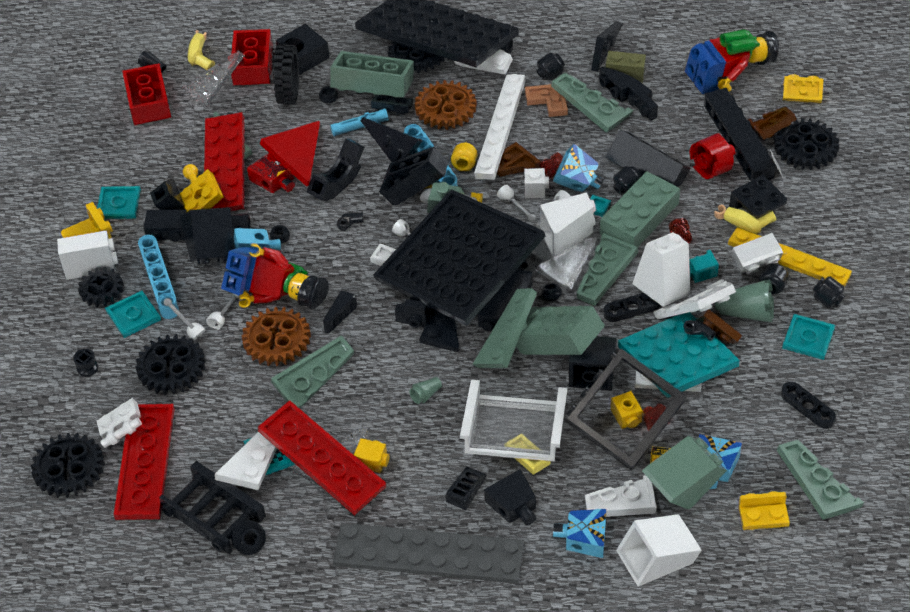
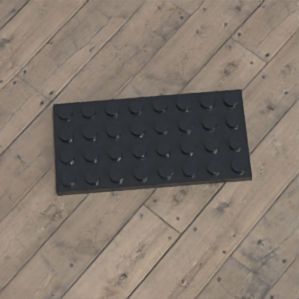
M386 0L355 22L357 30L475 68L519 35V28L510 24L497 22L494 19L484 18L478 14H471L464 10H458L448 5L428 0Z

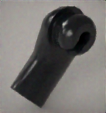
M363 212L343 214L337 221V228L344 231L353 223L363 222Z
M688 320L683 325L684 331L689 335H703L708 340H713L716 336V331L702 321Z

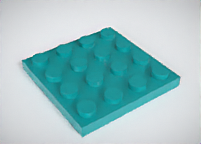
M690 312L679 314L618 340L619 349L626 351L680 392L739 367L740 362L716 337L713 340H708L703 335L687 334L684 331V323L688 320L696 321L697 319ZM655 385L667 398L671 397V395Z

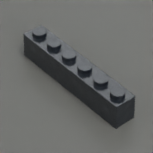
M727 88L705 93V109L728 144L734 146L736 151L734 156L749 180L752 181L761 175H764L768 180L773 179L777 166L769 156L766 146H763L760 142L759 135L753 131L750 121L746 120L742 108L736 104L734 96L729 93Z

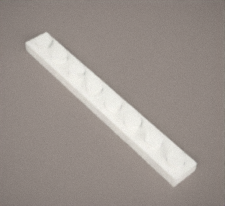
M506 75L474 172L475 179L495 180L526 82L525 75Z

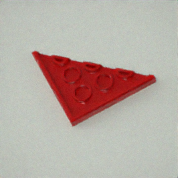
M320 121L261 138L260 145L306 187L310 183Z

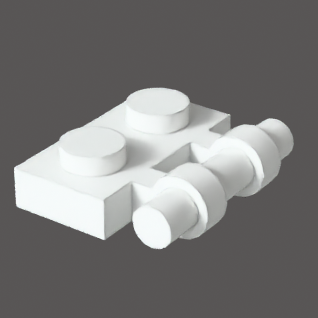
M133 398L97 420L99 433L103 438L101 444L104 448L111 444H117L120 442V438L127 434L131 435L136 431V428L142 425L139 419L141 414L138 403Z

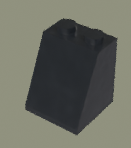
M230 207L190 210L179 216L191 262L197 261L198 265L209 264L210 260H217V263L227 262L229 251L235 249Z
M517 269L478 313V327H482L486 331L494 329L517 289H533L532 272Z
M596 336L582 355H570L568 387L585 389L588 386L591 388L596 382L593 380L600 369L603 371L609 365L607 360L613 352H616L617 338ZM614 371L600 390L612 391Z

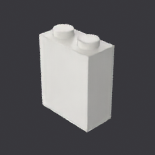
M107 231L57 239L58 254L66 280L89 276L88 271L94 273L96 268L102 271L106 267L108 272L111 269L115 271L118 257L116 252H112L115 250L113 238L109 239Z

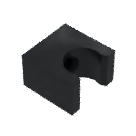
M306 23L276 40V46L295 45L297 47L299 75L330 58L328 42Z

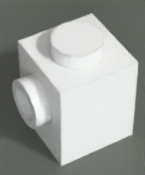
M545 168L525 169V198H545V189H549V177H545Z

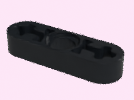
M640 293L607 303L604 306L603 315L607 321L617 322L657 310L661 305L657 302L649 301L651 297L647 294ZM630 304H635L638 306V308L635 310H631L627 308V306Z
M787 382L782 386L781 397L814 424L823 429L831 428L834 425L836 419L835 412L796 382ZM793 390L796 391L795 394H794V393H790V394L787 393L788 391H790V392L793 391ZM809 402L814 405V408L806 409L802 404ZM826 416L829 417V420H828V419H824V420L821 419V417H826Z

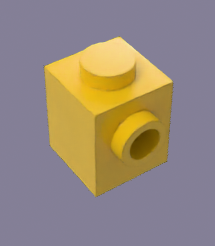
M632 391L611 398V411L621 429L627 427L635 428L642 422L643 410Z
M360 438L354 456L376 473H381L383 466L387 467L390 455L387 453L386 444L380 441Z

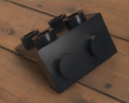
M761 175L731 191L729 207L735 209L744 207L754 218L758 219L785 205L787 198L764 175Z

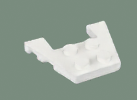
M721 279L706 286L707 290L678 304H669L654 311V315L657 319H662L687 312L693 313L698 310L703 312L712 308V303H722L729 300V295L736 292L732 283Z

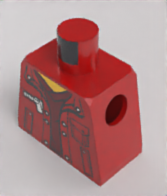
M270 153L247 167L249 180L271 193H275L280 188L290 192L295 186V183L292 181L294 179L293 174Z

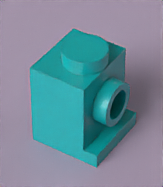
M707 250L705 255L689 259L690 277L694 283L718 276L719 263L711 250Z

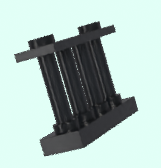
M195 461L190 466L193 480L172 500L162 494L159 497L162 506L161 510L166 516L171 517L173 515L208 539L217 551L222 552L224 550L230 554L232 552L230 539L235 526L242 521L253 519L260 523L266 517L264 505L234 485L215 480V473ZM204 485L209 489L189 511L179 506L198 486ZM221 496L225 499L226 502L205 523L196 518L215 497ZM237 507L242 510L243 514L222 535L213 529L232 508L235 509Z

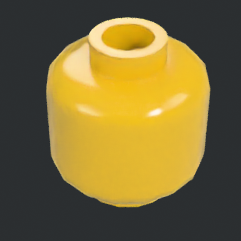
M466 142L456 145L451 156L453 167L459 171L471 170L476 164L477 149L472 144Z

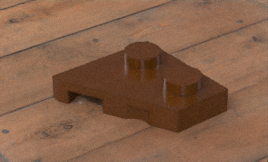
M786 106L773 112L762 114L763 119L754 122L751 118L748 119L753 131L763 140L772 137L777 131L788 127L793 121L797 120L795 114Z
M515 142L504 149L497 175L501 177L525 172V169L541 168V161Z
M709 309L698 314L696 320L702 321L716 331L718 338L726 344H735L742 337L738 331Z

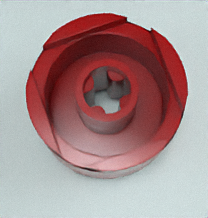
M719 133L697 141L691 145L689 151L690 160L694 159L695 162L694 170L704 179L714 178L730 171L734 164L733 156L736 153L734 146L728 144Z

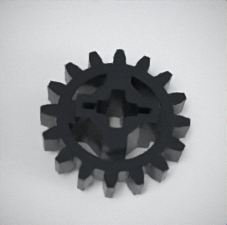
M106 267L102 271L96 268L94 273L88 271L89 276H82L83 281L78 282V292L82 301H87L88 306L94 303L96 308L100 304L106 307L107 302L114 304L113 299H120L119 293L124 292V283L120 274H115L114 269L108 272Z

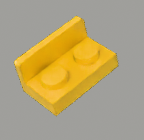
M795 74L784 77L783 100L822 102V78L817 76L800 77Z
M772 491L764 494L749 493L741 495L738 508L743 530L789 527L790 521L786 508V492Z

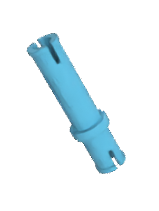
M384 108L372 113L366 112L362 116L331 124V132L333 136L363 128L364 125L360 121L363 117L377 121V123L388 121L387 111Z

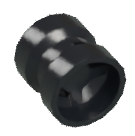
M81 349L74 354L73 360L80 376L90 377L98 371V364L92 350Z

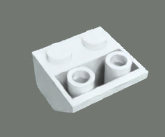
M773 233L732 249L741 274L746 272L747 275L759 271L758 268L764 265L778 264L783 254L782 248Z

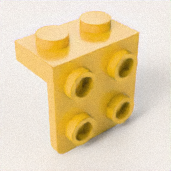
M93 202L85 205L89 219L61 231L63 238L107 231L109 239L111 238L110 232H113L109 221H104L105 217L101 208L97 209Z

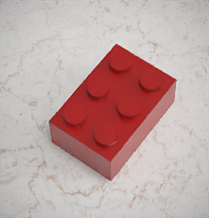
M271 29L233 31L230 62L233 85L270 84L273 53Z
M159 63L122 71L134 125L171 118Z

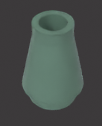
M434 377L413 384L409 390L410 397L417 404L425 403L437 390L442 388V383L438 377Z

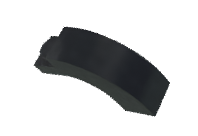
M345 139L335 164L323 174H313L306 192L321 201L334 199L357 176L362 166L359 164V160L365 147L351 139Z

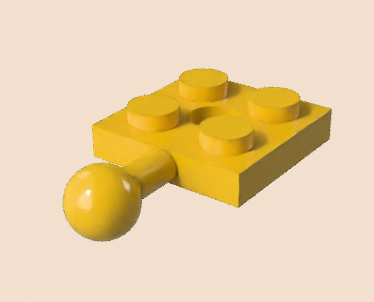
M188 164L183 168L184 177L191 182L180 193L187 212L197 209H210L223 198L222 192L211 171L207 169L198 176V168L195 165Z

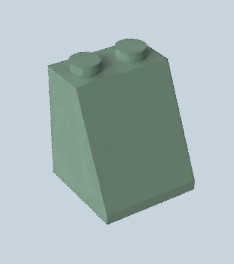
M688 435L646 466L642 472L670 503L689 510L727 470L721 465L723 460L714 452L711 454L707 450L709 446L700 437L696 439Z

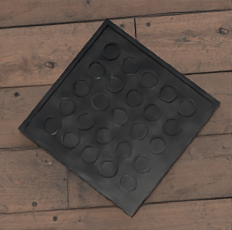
M451 189L373 276L375 280L416 301H421L426 306L468 326L546 235L543 230Z

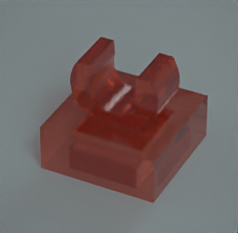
M659 403L653 408L647 406L643 409L648 431L665 411L666 407Z

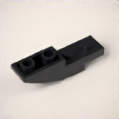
M606 67L600 68L599 83L602 87H606L614 98H618L621 102L628 99L630 105H635L639 109L640 114L643 117H647L650 121L657 118L658 105L652 100V91L647 86L620 71Z

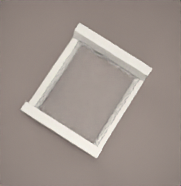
M471 380L460 433V439H465V453L555 461L556 447L560 448L567 388H558L557 401L480 395V380Z

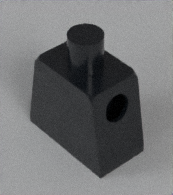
M521 469L484 489L485 502L508 523L520 518L525 525H530L536 520V515L532 512V510L536 509V496Z

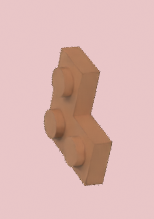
M551 84L525 87L527 106L546 104L549 117L568 115L566 99L553 89Z

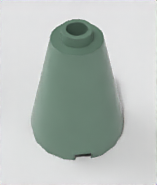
M764 280L736 288V292L729 295V300L722 303L715 302V308L720 311L721 315L763 322H773L772 319H774V297L769 292L773 291L771 280Z

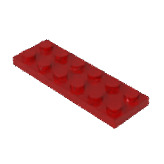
M242 112L205 118L204 172L208 169L213 173L223 195V198L212 208L230 207V211L244 209V115Z
M290 400L258 426V432L354 516L386 488V482Z
M138 404L141 414L139 419L142 425L136 428V431L131 435H125L114 508L115 520L161 518L162 506L159 497L162 494L164 495L175 411L174 404Z

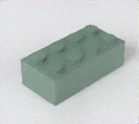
M341 51L330 67V87L342 91L353 90L357 93L367 92L374 95L404 98L413 82L414 61Z
M646 171L600 219V235L605 233L639 247L679 204L680 188Z
M593 306L532 307L516 347L524 355H582L605 325Z

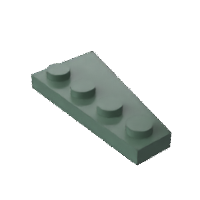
M567 73L552 81L551 87L606 133L619 125L633 112L628 107L625 109L619 106V102L611 99L610 101L601 96L602 93L598 90L588 89L585 83Z
M603 233L601 242L596 247L594 258L590 261L589 269L578 288L577 299L595 306L638 254V247Z
M527 288L515 291L473 362L474 366L478 368H508L537 292L535 290Z
M341 335L272 377L271 383L286 402L290 400L300 409L354 355V350Z
M799 440L778 446L777 452L822 520L851 512L863 506L864 502L859 497L855 498L849 493L850 489L844 483L840 484L833 477L834 473L828 468L822 467L817 462L818 458Z

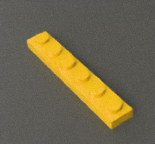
M737 227L728 240V245L736 247L762 236ZM779 243L783 254L778 264L819 280L822 277L831 276L845 287L852 274L851 270Z

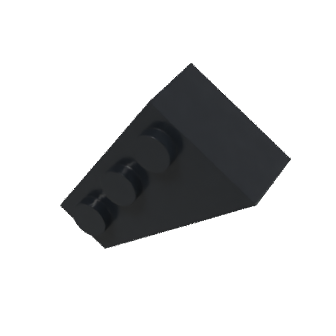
M431 147L391 162L379 192L392 205H398L444 177L449 161L435 147Z

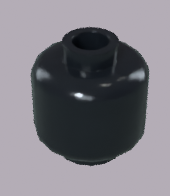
M548 53L537 61L538 69L536 72L542 79L553 80L563 73L565 63L557 53Z
M625 166L614 175L613 182L615 185H613V188L620 195L622 193L625 194L642 177V174L634 166Z
M767 264L764 266L758 282L771 280L773 291L769 292L771 294H779L784 290L788 281V272L779 264Z
M831 276L822 277L813 288L815 292L814 298L828 308L834 304L838 306L845 297L842 294L844 286Z

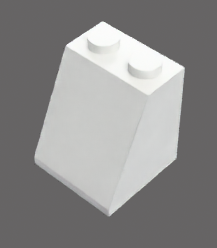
M587 193L540 205V229L545 232L546 237L544 240L554 260L561 257L593 233V226L595 225L593 213L596 211L594 201L589 199Z
M673 232L646 243L632 284L663 307L690 294L689 243Z
M677 514L634 520L616 551L639 587L693 564L702 550L680 515Z

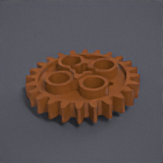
M444 80L443 84L436 81L435 86L430 83L429 89L423 87V92L419 91L418 97H415L416 116H419L420 121L424 120L425 125L430 123L431 128L437 125L438 130L442 126L446 130H448L449 126L455 129L456 124L463 126V121L468 123L469 118H473V113H476L477 100L475 94H472V89L467 90V85L461 87V82L455 85L453 80L450 83Z
M275 307L274 311L271 312L266 308L265 314L259 311L258 318L251 316L252 322H246L247 328L242 329V343L247 356L251 355L253 361L258 359L259 364L266 361L267 366L275 362L277 367L281 361L287 365L288 359L294 362V356L302 357L301 351H307L306 345H310L311 332L309 323H306L305 317L301 318L300 312L294 315V309L286 312L285 307L281 311H278V308Z

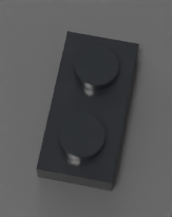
M375 95L371 101V108L378 111L385 108L386 111H394L397 114L408 113L413 106V99L389 95Z

